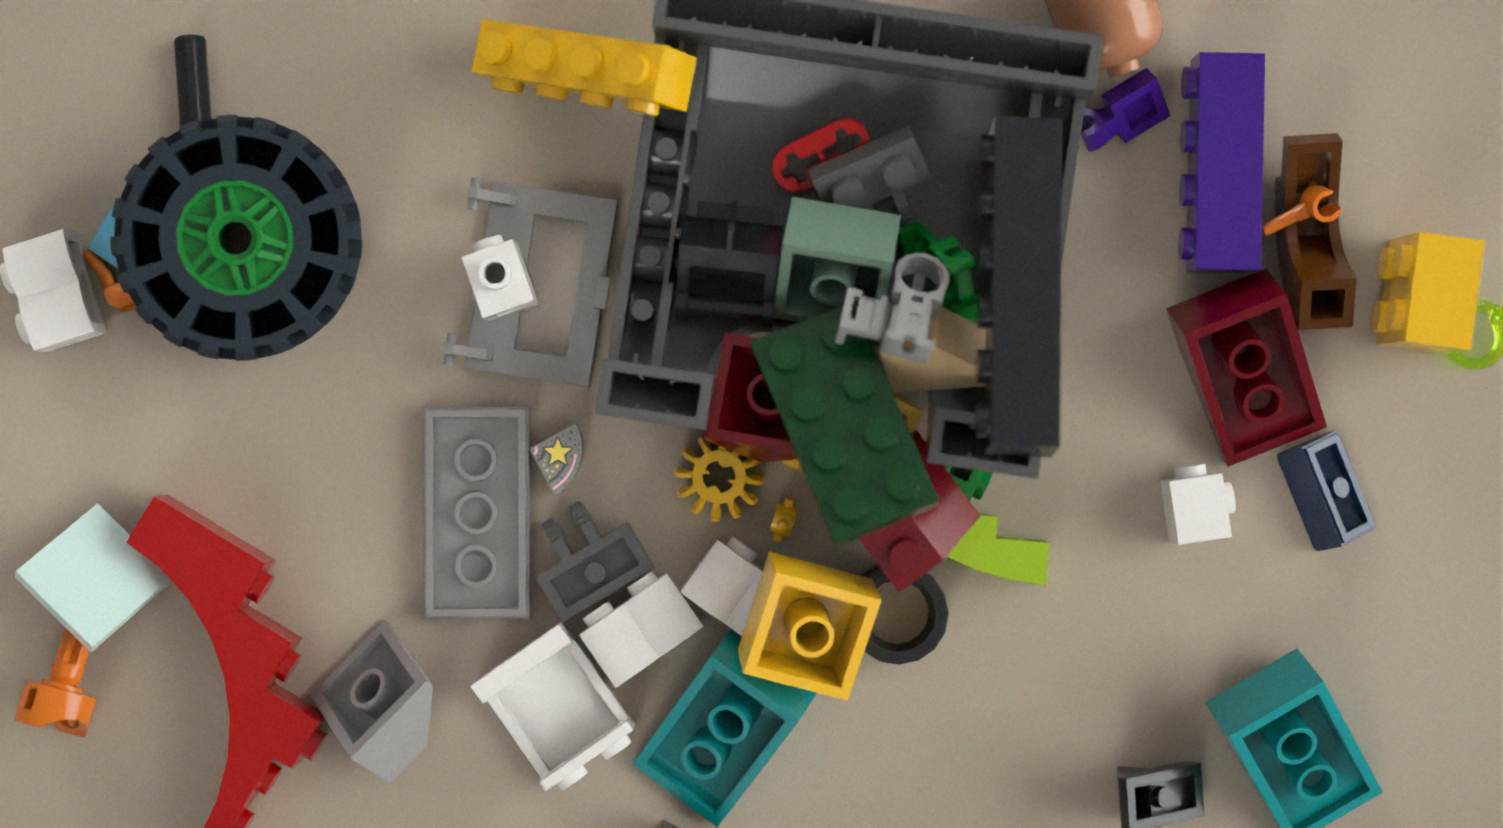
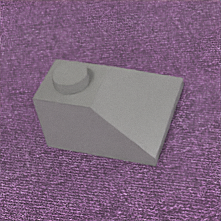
M383 620L310 696L349 758L390 784L428 746L433 684L391 624Z

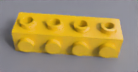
M482 19L471 72L491 78L490 88L503 92L522 95L524 86L536 88V96L566 102L568 93L581 95L580 103L612 109L614 100L626 102L625 110L658 116L660 108L687 112L697 57L661 44Z

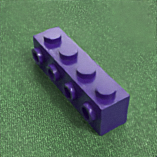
M1200 52L1190 60V67L1183 68L1181 78L1182 98L1190 99L1189 120L1182 121L1180 131L1181 152L1188 153V174H1182L1179 183L1180 205L1187 206V228L1181 227L1179 231L1178 256L1180 260H1186V272L1253 273L1261 270L1265 53Z

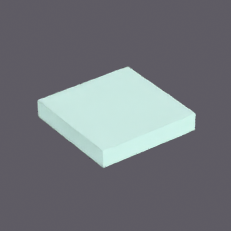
M98 503L15 572V578L90 652L95 650L171 583V579L160 567L126 543L130 535Z

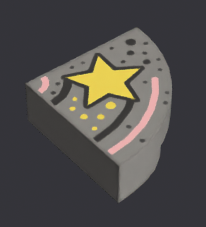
M577 423L529 449L554 495L568 487L581 465L583 439Z

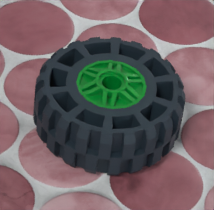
M219 115L215 119L201 122L195 120L180 126V130L169 137H161L147 149L149 153L138 165L133 164L124 179L127 184L121 198H116L112 217L115 218L114 236H110L111 255L116 256L120 272L117 274V278L123 292L130 295L132 301L137 306L135 311L147 324H152L163 333V338L178 347L183 346L198 352V355L208 358L232 359L236 361L256 360L283 353L310 339L327 325L339 312L354 286L362 256L363 241L360 214L350 186L326 153L294 129L291 130L265 118L238 117L237 115ZM245 224L251 232L252 241L245 252L236 254L227 244V235L233 226Z

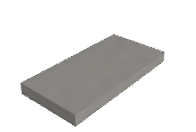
M423 407V619L531 618V452L529 450L531 448V407Z

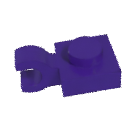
M1145 68L1103 93L1101 97L1105 107L1100 109H1084L1081 137L1088 152H1092L1104 146L1115 135H1118L1124 143H1127L1170 117L1171 115L1160 85L1152 72Z

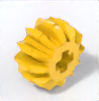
M705 434L698 436V443L705 453L702 457L688 447L681 451V455L694 463L695 466L694 469L686 467L675 468L674 475L676 477L692 478L693 484L680 488L677 494L679 498H686L697 491L700 497L690 509L695 515L702 511L706 501L713 503L710 514L711 521L718 522L720 520L721 504L724 503L728 504L732 517L737 519L741 517L742 513L735 498L740 496L750 505H755L758 501L756 495L746 490L744 486L745 483L757 486L764 485V476L759 474L746 475L747 468L757 466L761 462L751 458L742 461L738 457L739 453L731 452L719 445L718 449L712 450L710 442L706 441L704 438ZM718 461L722 468L729 466L733 468L735 479H728V482L733 485L727 490L721 491L717 484L708 486L704 475L711 473L707 466L712 462Z

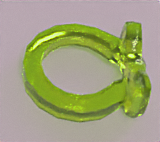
M1478 299L1476 312H1483L1490 316V323L1495 333L1493 348L1487 355L1478 359L1468 358L1462 355L1460 351L1444 352L1454 364L1462 368L1475 370L1492 366L1503 355V306L1495 305L1489 300Z

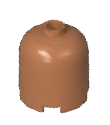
M1045 0L1056 29L1104 35L1098 70L1107 69L1109 78L1139 69L1138 57L1153 50L1160 41L1163 32L1162 16L1157 0Z

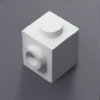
M502 235L485 238L471 245L474 253L461 257L483 319L492 321L539 304L519 245L513 239L504 242Z
M1194 464L1173 468L1174 478L1160 480L1170 543L1184 545L1232 537L1229 514L1235 513L1236 502L1231 482H1224L1223 473H1207L1205 464Z

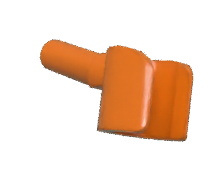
M1320 185L1308 187L1301 196L1300 204L1262 223L1266 236L1309 217H1313L1321 222L1335 220L1341 213L1342 209L1340 206L1328 204L1319 210L1317 209L1319 201L1323 197L1331 195L1334 191Z
M87 249L83 256L101 279V283L105 287L103 291L108 304L122 312H128L137 308L130 295L123 292L120 283L102 258Z

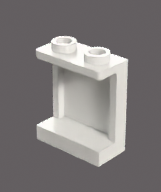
M565 622L556 624L471 685V688L482 704L488 701L541 778L539 784L544 791H547L556 784L561 791L567 789L588 773L583 766L600 753L605 760H608L632 742L627 734L633 731L636 723Z

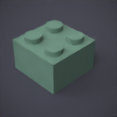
M792 197L782 245L773 318L802 322L843 306L848 287L862 290V296L881 300L882 295L887 296L901 215ZM853 301L854 306L857 310L859 302Z

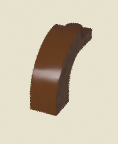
M1338 133L1283 136L1281 177H1276L1275 217L1300 204L1303 192L1313 185L1324 186L1334 191L1331 195L1323 197L1319 201L1318 210L1328 204L1339 206L1343 141ZM1339 216L1330 222H1321L1313 217H1309L1276 231L1284 291L1288 295L1298 330L1353 327L1357 277L1344 253Z

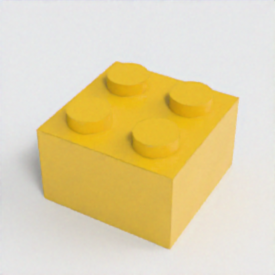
M1417 232L1389 240V248H1383L1378 264L1379 279H1384L1382 301H1376L1371 318L1372 331L1377 332L1376 345L1437 353L1471 350L1485 240Z
M769 551L737 649L743 674L848 701L882 601L873 580Z

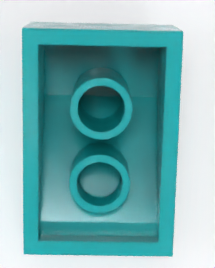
M732 629L705 663L633 763L635 767L717 828L799 722L817 694L809 690L743 674L737 651L742 636Z
M1298 648L1205 702L1279 828H1323L1383 793L1324 681Z

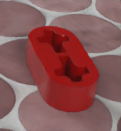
M841 116L786 142L779 147L774 156L772 171L775 180L781 187L792 192H801L814 187L808 169L846 153L843 149H838L828 155L825 154L823 149L836 142L835 131L844 128L848 135L857 132L861 139L855 142L856 149L870 142L868 129L862 121L855 117ZM795 152L799 159L817 153L819 159L806 166V177L799 179L795 173L786 175L782 170L788 165L787 155L789 153Z

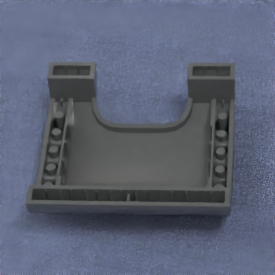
M656 0L652 22L655 35L654 44L666 45L697 57L687 112L660 108L658 116L643 114L608 359L603 358L595 414L706 430L724 334L749 336L757 332H777L799 323L773 318L772 329L761 328V323L693 315H687L686 320L675 319L681 235L685 215L696 217L698 201L732 204L733 201H738V205L774 209L773 225L783 226L778 266L779 275L782 245L792 197L821 201L815 186L801 192H792L781 187L775 180L772 171L774 156L779 147L786 142L837 117L851 116L862 121L868 129L870 142L910 126L932 178L904 191L916 219L920 220L939 241L949 236H954L960 243V249L962 251L967 250L973 256L976 266L971 268V278L974 294L977 298L978 295H986V274L977 273L979 241H987V221L978 220L980 187L988 186V168H979L978 164L980 135H988L995 116L1062 119V265L1086 99L1096 90L1104 35L865 0ZM844 128L835 131L836 142L823 150L826 155L838 149L849 152L855 149V142L861 139L857 132L848 135ZM795 152L789 153L787 155L788 165L782 170L786 175L795 173L799 179H803L806 177V166L818 160L819 157L817 153H814L806 158L799 159ZM892 196L873 203L876 211L897 214ZM900 221L899 229L905 226L904 222ZM897 243L889 283V289L887 296L889 297L888 302H890L891 298L890 284L892 281L895 267L898 261L900 260ZM708 274L707 279H693L691 281L690 294L764 301L765 287L750 284V279ZM915 274L902 277L903 282L911 289ZM925 277L922 292H932V285L935 283L928 277ZM869 339L872 346L880 347V340ZM985 386L927 390L929 406L926 439L927 463L1038 479L1041 457L984 455V438H975V410L977 404H985Z

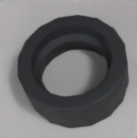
M878 564L860 575L871 578L876 589L882 584L890 582ZM925 573L911 584L921 591L928 606L927 623L921 633L909 642L895 644L883 641L871 631L864 652L880 662L901 665L919 661L937 647L946 632L949 611L945 593L931 574Z

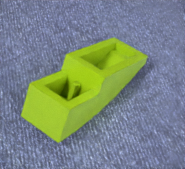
M978 513L980 515L979 519L947 556L977 571L1012 581L1046 586L1050 543L1040 539L996 536L998 516Z

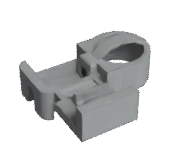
M913 253L904 256L898 261L890 284V302H888V296L882 295L881 300L862 296V290L848 287L835 343L843 345L847 334L877 341L880 340V337H883L881 351L884 354L920 363L928 362L935 341L927 340L931 317L938 318L949 284V272L946 266L936 257L925 253ZM915 274L912 289L903 282L902 277ZM925 277L932 280L938 289L928 293L922 292ZM853 301L859 302L855 320L852 319L853 311H851ZM903 341H911L913 347L903 346Z

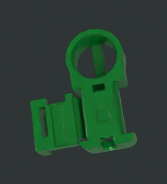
M920 220L900 228L897 237L899 259L913 253H925L939 259L949 272V284L942 307L976 324L977 297L974 294L971 278V268L976 266L973 256L967 250L962 251L960 249V243L954 236H949L939 241ZM935 284L932 285V291L938 289Z

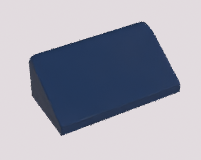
M1337 430L1294 446L1277 455L1281 470L1312 546L1316 551L1342 547L1377 528Z

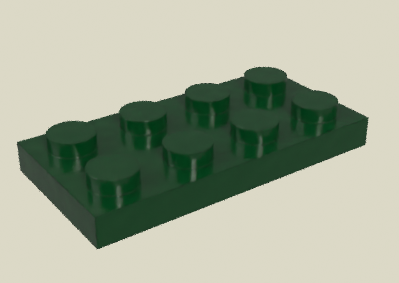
M853 303L851 311H853L852 319L855 320L857 310ZM843 306L750 342L755 360L834 547L938 507L940 502L869 338L847 334L843 345L835 343Z

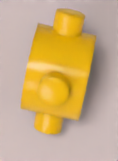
M785 497L784 503L778 501L769 529V532L774 533L772 539L776 542H782L784 537L789 538L798 512V507L794 506L795 500L793 498Z

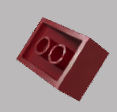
M1266 268L1166 308L1181 355L1220 452L1228 467L1327 428L1288 295Z

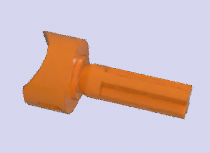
M66 628L56 659H54L50 670V680L42 679L41 684L28 680L25 681L14 720L40 728L53 723L58 731L85 738L97 703V698L83 695L84 689L77 688L82 681L86 669L85 664L89 651Z

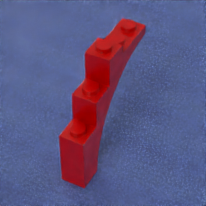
M170 495L154 496L126 543L160 567L188 598L210 635L225 681L230 716L228 757L217 801L204 828H248L255 816V813L248 809L258 792L266 795L270 791L283 769L275 764L277 760L291 769L301 762L304 757L312 761L328 736V733L321 729L326 720L318 708L275 683L277 679L285 682L297 666L301 655L295 649L302 637L249 606L251 600L258 604L270 588L274 576L268 572L275 559Z

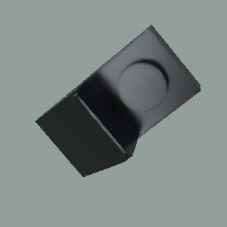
M1184 761L1150 769L1127 766L1117 767L1121 828H1155L1205 816L1201 763Z

